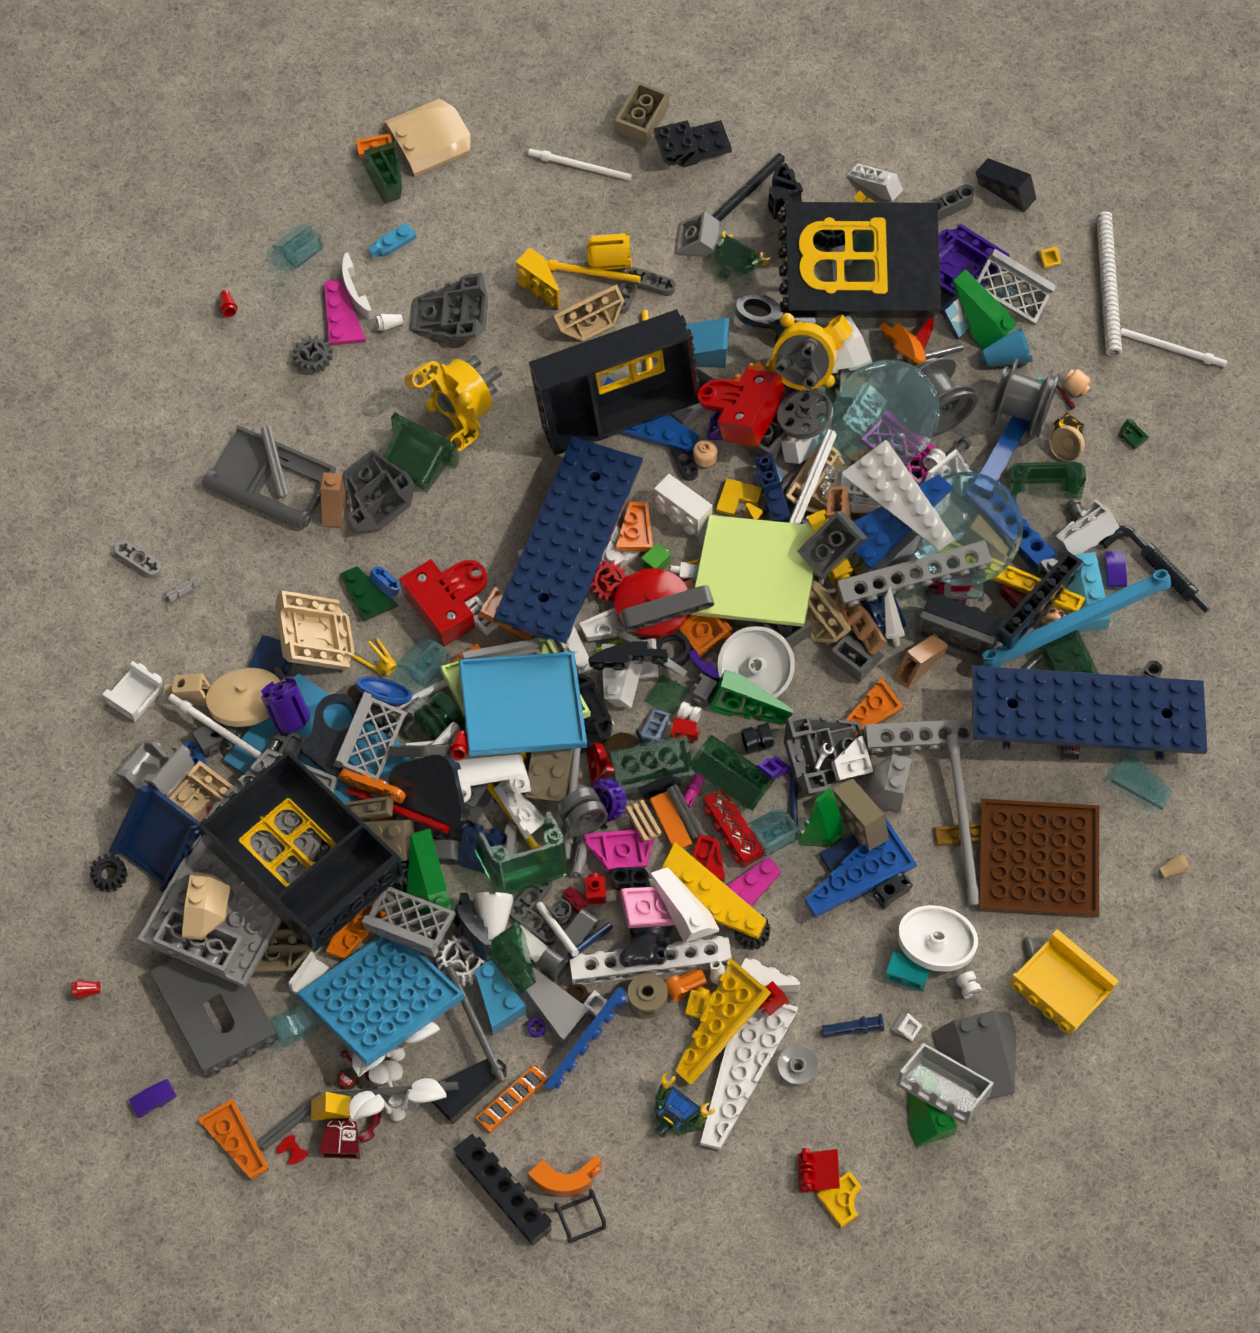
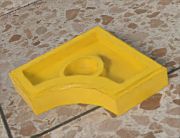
M850 1171L840 1177L839 1189L822 1190L816 1194L840 1228H843L858 1217L854 1208V1200L862 1187Z

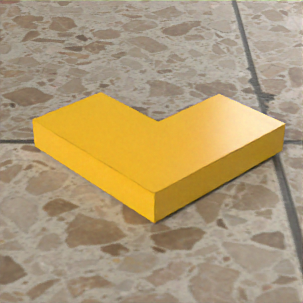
M727 478L716 513L734 517L739 502L757 506L763 487Z

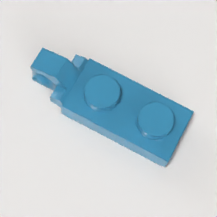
M406 222L375 241L374 245L368 248L369 255L372 258L380 254L388 256L416 239L417 235Z

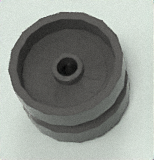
M581 788L571 792L561 800L557 807V812L562 821L565 822L570 835L575 837H581L584 834L596 831L604 824L608 816L605 807L592 788Z

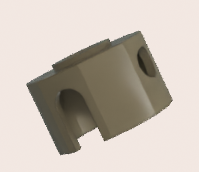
M643 973L633 978L628 987V1004L632 1012L646 1019L655 1018L662 1014L668 1002V990L664 980L652 973ZM651 987L654 992L651 996L646 997L642 994L643 988Z

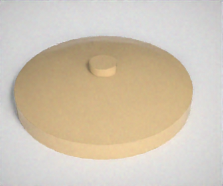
M243 668L231 671L218 678L209 688L206 695L208 711L216 721L228 726L245 727L263 722L270 717L261 699V690L272 681L274 684L281 681L276 675L264 669Z

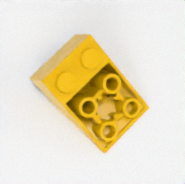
M529 248L516 261L517 282L521 287L529 289L535 297L545 300L549 307L559 310V288L544 257Z

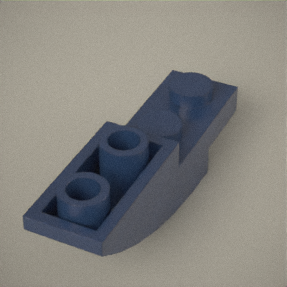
M770 453L754 458L772 521H789L791 517L773 454Z

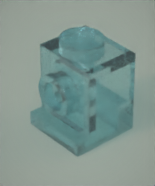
M856 234L855 252H873L874 236ZM854 260V262L859 264H872V260Z

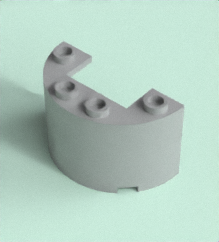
M145 739L118 770L116 775L133 790H138L140 787L151 784L169 798L194 768V762L189 755L191 753L190 750L184 745H172L170 748L175 753L169 755L162 750L163 746L158 741Z

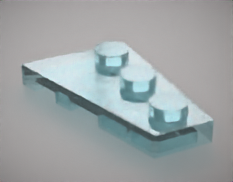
M1132 750L1128 751L1111 779V782L1161 810H1163L1172 795V791L1157 775H1154L1147 768L1143 761H1140L1135 756Z

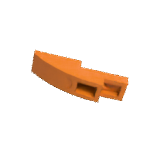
M884 322L880 325L879 328L885 332L883 335L896 344L894 348L900 351L898 353L899 356L908 360L914 366L926 361L921 343L908 329L897 322L893 328Z

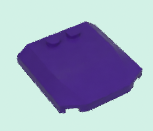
M962 224L957 225V228L953 230L945 229L939 233L940 290L954 297L956 291L952 280L963 270L966 269L977 280L990 252L996 249L1010 257L1009 253ZM990 263L988 267L990 275L998 273L996 266ZM987 279L980 282L984 288L989 284Z

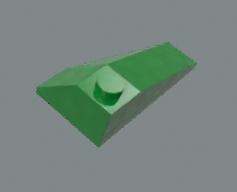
M966 269L952 280L959 302H962L965 319H968L971 327L969 329L971 336L981 349H985L1003 338L1017 325L1007 310Z
M726 669L718 681L708 708L726 716L733 717L734 713L744 715L746 719H751V716L759 717L763 721L786 724V719L790 718L794 711L744 676Z
M828 788L815 800L809 814L811 816L804 823L806 830L801 831L799 834L798 844L800 846L829 847L832 843L837 844L843 837L844 827L833 790Z
M430 828L412 833L410 835L406 893L441 907L452 909ZM408 900L409 908L413 907V902ZM424 907L419 909L418 912L428 914L431 913V910Z
M920 1063L907 1080L912 1083L916 1079L922 1080L923 1089L930 1093L934 1089H938L941 1093L939 1098L946 1101L931 1069ZM908 1092L909 1126L917 1147L956 1134L957 1125L953 1117Z

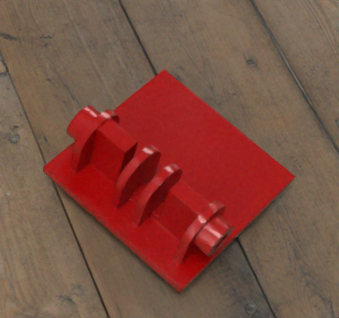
M802 1148V1152L798 1153L799 1193L840 1188L838 1149L810 1152L809 1148Z

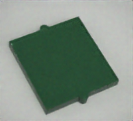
M662 675L645 702L656 707L657 710L673 716L690 689L679 684L677 680L673 681Z

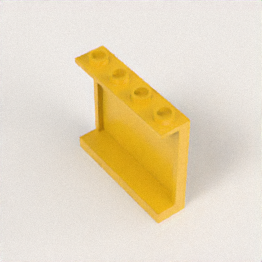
M1057 929L1043 947L1017 973L1013 974L1009 984L1014 991L1022 994L1031 1005L1041 1010L1046 1018L1052 1019L1060 1030L1071 1036L1110 995L1119 980Z

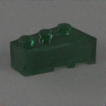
M516 922L491 940L492 946L489 953L519 994L535 984L536 979L529 956L530 951L527 946L526 935L518 922Z

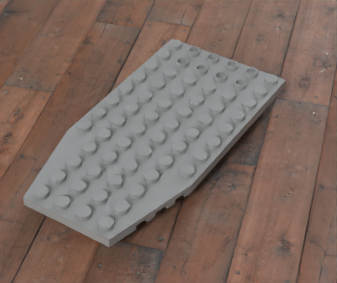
M266 749L250 766L251 769L238 779L237 784L232 789H229L224 794L225 796L220 802L217 801L208 817L215 812V809L220 804L226 803L234 792L240 791L250 779L257 777L264 767L270 766L280 754ZM304 764L333 793L335 792L337 777ZM291 810L281 811L275 817V825L284 835H289L303 823L302 818ZM310 828L295 839L293 843L314 862L319 854L323 839ZM258 831L251 837L250 846L268 863L285 850V847L268 831ZM200 835L192 846V853L188 857L184 856L138 937V942L245 988L282 920L203 843ZM290 856L275 871L287 883H292L306 871V867L295 856ZM192 872L214 874L230 886L225 921L208 933L203 940L182 938L184 907L189 878Z

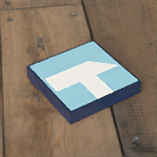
M956 294L941 308V313L953 336L956 339H960L971 327L968 319H965L962 302H959Z

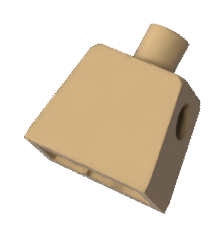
M203 673L176 675L173 684H165L164 693L165 695L174 694L192 705L207 706L206 695L211 686Z

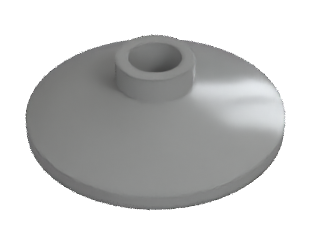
M800 1045L791 1046L780 1054L778 1071L781 1077L791 1084H806L815 1077L818 1071V1060L809 1048ZM798 1064L801 1066V1069L795 1070L794 1066Z

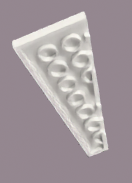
M887 440L842 472L846 479L851 481L857 488H860L892 515L900 519L901 522L909 526L915 533H918L937 550L940 551L955 540Z
M784 1004L771 1016L767 1012L762 1014L757 1009L728 1042L709 1111L715 1108V1113L707 1116L700 1142L701 1146L721 1150L796 1016L798 1007Z

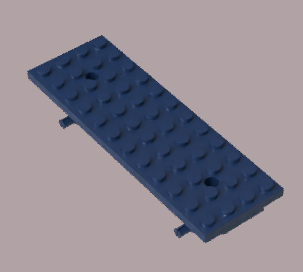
M572 436L495 613V622L511 626L514 630L539 638L552 639L567 644L641 468L643 458Z
M987 666L972 667L973 740L1002 741L1003 750L1011 749L1010 742L1156 751L1157 760L1159 758L1160 760L1164 759V752L1207 753L1204 681Z

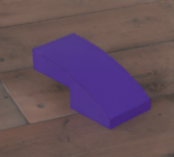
M1105 551L1104 558L1108 587H1127L1124 551Z
M695 649L689 652L696 667L705 676L718 682L720 677L712 662L710 661L704 665Z
M774 756L772 759L766 758L757 765V768L771 779H778L788 773L790 766L777 756Z
M165 1079L129 1099V1102L137 1117L141 1118L156 1107H163L176 1098L177 1095L169 1080Z

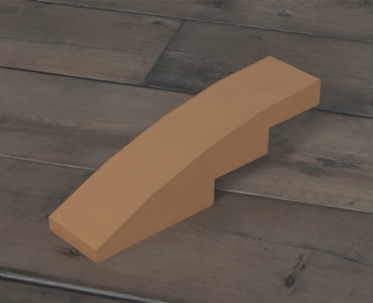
M839 594L834 601L846 623L852 626L857 638L863 641L868 652L874 656L887 643L884 636L861 602L854 607L843 606Z

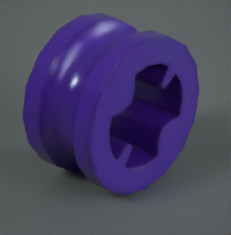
M533 1018L529 1021L528 1032L532 1037L540 1038L545 1034L546 1024L543 1019ZM534 1024H539V1027H543L542 1029L540 1028L539 1032L531 1029L534 1027Z

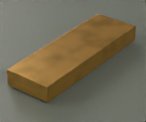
M981 823L969 824L971 843H980ZM959 825L934 827L937 846L961 844Z

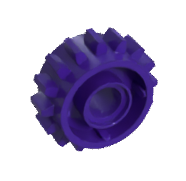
M603 778L594 782V786L590 788L595 790L600 802L605 807L608 813L607 820L612 821L621 817V813L625 812L626 794L617 781L614 782L612 778Z

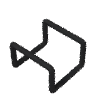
M589 1189V1196L560 1207L557 1202L554 1203L555 1212L560 1217L567 1234L568 1243L606 1229V1220L593 1189ZM593 1199L601 1218L602 1226L571 1238V1233L562 1210Z

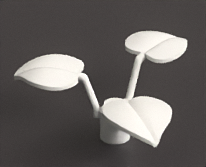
M432 1021L404 1042L408 1044L419 1042L440 1029ZM396 1046L386 1056L390 1057L392 1061L398 1062L405 1057V1051L403 1048L400 1049ZM353 1054L352 1063L355 1072L360 1077L366 1071L379 1065L384 1060L385 1055L367 1067Z
M392 1060L382 1061L369 1071V1079L372 1083L382 1085L388 1082L389 1087H393L392 1081L399 1080L403 1076L401 1065ZM430 1078L414 1082L412 1089L407 1090L404 1102L399 1096L392 1095L386 1104L381 1095H374L371 1091H364L355 1095L351 1100L349 1107L352 1121H355L362 1117L377 1114L385 1107L390 1119L399 1121L406 1116L405 1109L408 1108V1100L414 1103L430 1102L446 1098V1093L436 1080Z

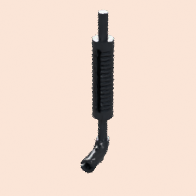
M1121 525L1113 535L1105 537L1099 542L1101 545L1104 544L1103 547L1107 549L1117 539H1121L1124 536L1130 537L1142 549L1140 555L1152 567H1155V570L1163 569L1168 571L1171 586L1187 602L1192 600L1204 613L1211 609L1197 595L1199 589L1153 543L1147 545L1131 526Z

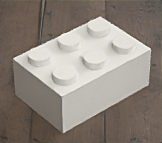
M670 474L654 488V507L660 514L667 515L674 524H679L686 533L697 538L707 529L709 515H712V504Z

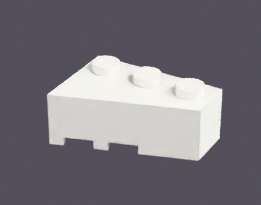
M602 644V650L615 644ZM629 661V669L624 668L622 671L604 668V699L615 707L632 708L643 663L634 664L632 661Z

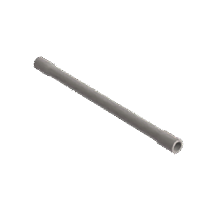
M958 734L947 735V744L951 759L967 882L968 906L977 907L979 906V890L976 882L959 737Z

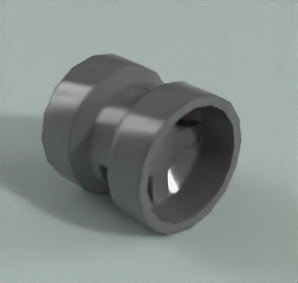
M565 900L555 901L551 908V915L559 925H565L571 920V906Z

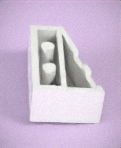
M1094 499L1091 502L1093 506L1089 510H1083L1080 513L1081 517L1075 523L1071 521L1056 535L1065 553L1069 551L1073 555L1083 554L1089 548L1098 545L1105 537L1113 535L1120 528L1111 511L1098 500Z

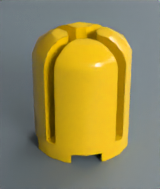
M629 233L589 237L586 247L587 261L591 269L618 270L632 268Z

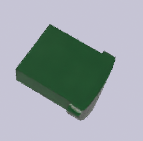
M1127 419L1118 433V437L1120 439L1123 438L1134 450L1147 441L1149 437L1132 419Z

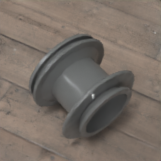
M932 358L919 363L902 378L896 391L895 399L898 403L905 405L915 403L920 410L914 420V427L924 437L937 436L951 430L964 421L977 405L978 398L972 386L960 385L955 387L950 378L956 369V362L952 358Z
M1016 358L1011 371L1008 369L1009 366L1004 368L990 413L997 412L994 422L995 426L998 424L1002 413L1028 421L1030 424L1029 437L1034 432L1037 433L1036 437L1039 438L1060 374L1057 373L1056 376H1053V370L1051 369L1048 377L1041 381L1016 373L1019 361Z

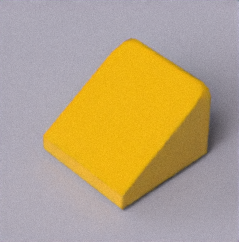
M1057 246L1037 251L1044 268L1061 264Z
M746 503L745 514L748 519L763 520V510L750 503Z

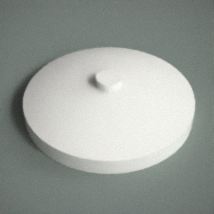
M759 626L747 627L731 635L722 646L718 657V672L720 677L725 669L742 675L777 698L784 693L793 679L795 658L789 643L776 631Z
M921 906L911 910L903 917L898 929V942L904 954L919 966L934 971H954L966 966L973 959L978 946V937L973 925L960 913L942 906Z

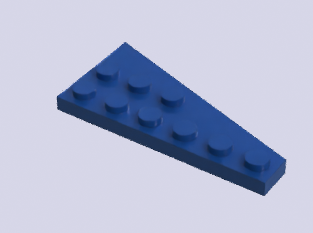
M607 377L604 386L616 381ZM668 415L618 432L622 435L669 448L673 446L676 449L690 451L691 454H693L695 444L700 440L698 434Z
M940 474L918 485L933 508L953 489L952 485ZM881 506L854 521L855 525L868 538L855 553L873 569L912 529Z
M886 818L889 840L870 851L865 845L859 844L841 862V865L836 870H833L829 877L805 899V904L815 918L878 887L893 876L916 868L917 863Z
M623 987L617 988L547 1081L545 1086L548 1089H558L565 1081L562 1077L567 1071L570 1073L577 1065L576 1059L586 1053L591 1040L598 1039L603 1032L601 1027L605 1023H610L615 1016L614 1011L616 1008H621L627 1000L626 995L628 991Z

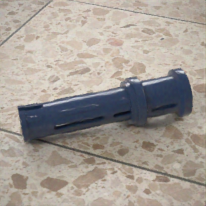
M881 1013L874 1017L865 1018V1016H861L859 1020L822 1025L824 1038L856 1032L867 1034L869 1031H884Z

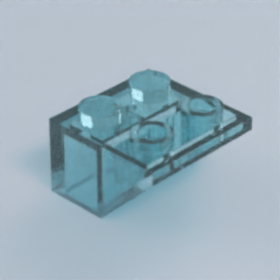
M299 225L274 243L273 248L297 269L323 249L322 237L310 225Z
M421 638L396 665L425 688L440 673V666L450 663L449 651L435 640Z
M779 807L747 823L764 849V857L777 852L799 838L800 830L793 819Z

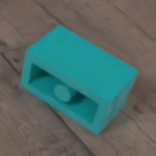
M893 951L885 979L924 991L930 969L914 963L902 951Z

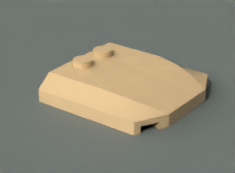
M440 98L384 121L387 131L397 143L414 177L470 154L471 137L457 110Z
M280 591L278 593L275 604L282 654L288 662L339 670H347L350 667L349 662L355 650L348 615L342 613L339 608V600L288 591Z
M199 761L169 799L201 822L203 818L207 817L206 807H213L217 801L220 802L225 796L224 794L234 786Z

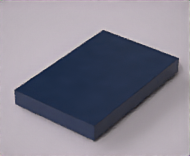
M854 835L821 852L819 856L829 871L832 872L841 865V862L859 843ZM874 888V889H872V890H870V891H868V892H866V893H864V894H862V895H860V896H858V897H856V898L850 900V902L852 903L853 901H855V900L861 898L862 896H864V895L870 893L871 891L875 890L876 888Z

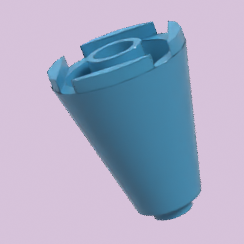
M1022 327L1017 328L982 350L983 354H980L983 365L987 364L988 367L1013 365L1016 358L1019 359L1018 364L1033 362Z

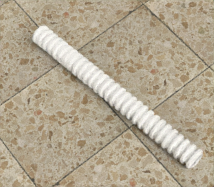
M1100 212L1096 215L1105 348L1107 355L1118 356L1122 353L1113 220L1110 212Z

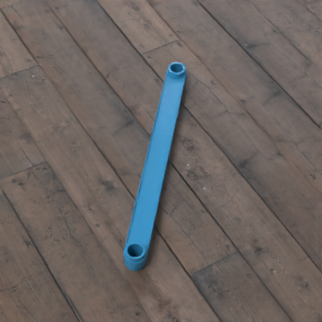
M1157 570L1152 576L1025 634L1011 650L1004 645L986 650L982 657L983 664L987 667H1000L1004 663L1158 591H1165L1171 586L1170 575L1166 570Z

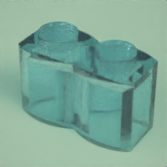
M302 1004L293 1007L288 1014L277 1015L271 1022L283 1047L289 1046L319 1029L318 1022L311 1010Z

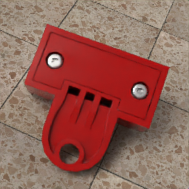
M746 369L740 381L715 379L705 383L698 391V399L704 409L722 412L718 419V424L724 442L758 447L781 402L786 396L780 374L754 369Z
M430 559L399 578L402 594L443 647L475 628L474 614L465 602L480 594L486 587L487 572L479 562L463 560L441 572L433 560ZM478 570L481 572V575L475 577L471 573Z

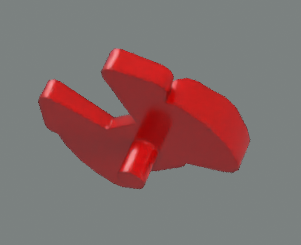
M289 1135L282 1141L281 1145L277 1146V1154H282L287 1150L292 1153L288 1161L289 1165L301 1162L308 1155V1152L301 1149L296 1143L294 1135Z

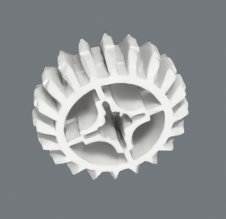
M453 935L452 941L449 939L445 940V949L437 953L438 958L435 960L438 965L437 969L450 980L445 968L453 965L454 969H461L463 971L456 972L460 982H462V986L465 987L467 981H469L470 985H473V979L477 981L475 970L488 962L490 957L487 955L486 960H482L471 950L465 951L462 947H468L461 938L456 939V936ZM453 950H456L455 956L451 957L450 960L447 961L449 954ZM460 954H461L462 958H463L464 960H466V961H465L466 966L464 965V963L462 962V960H460ZM476 959H479L477 965L472 970H470L469 966L473 962H475Z

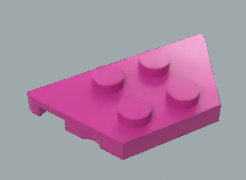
M643 829L646 836H649L646 829ZM637 830L583 835V841L607 872H612L618 867L646 868L654 839L643 843Z

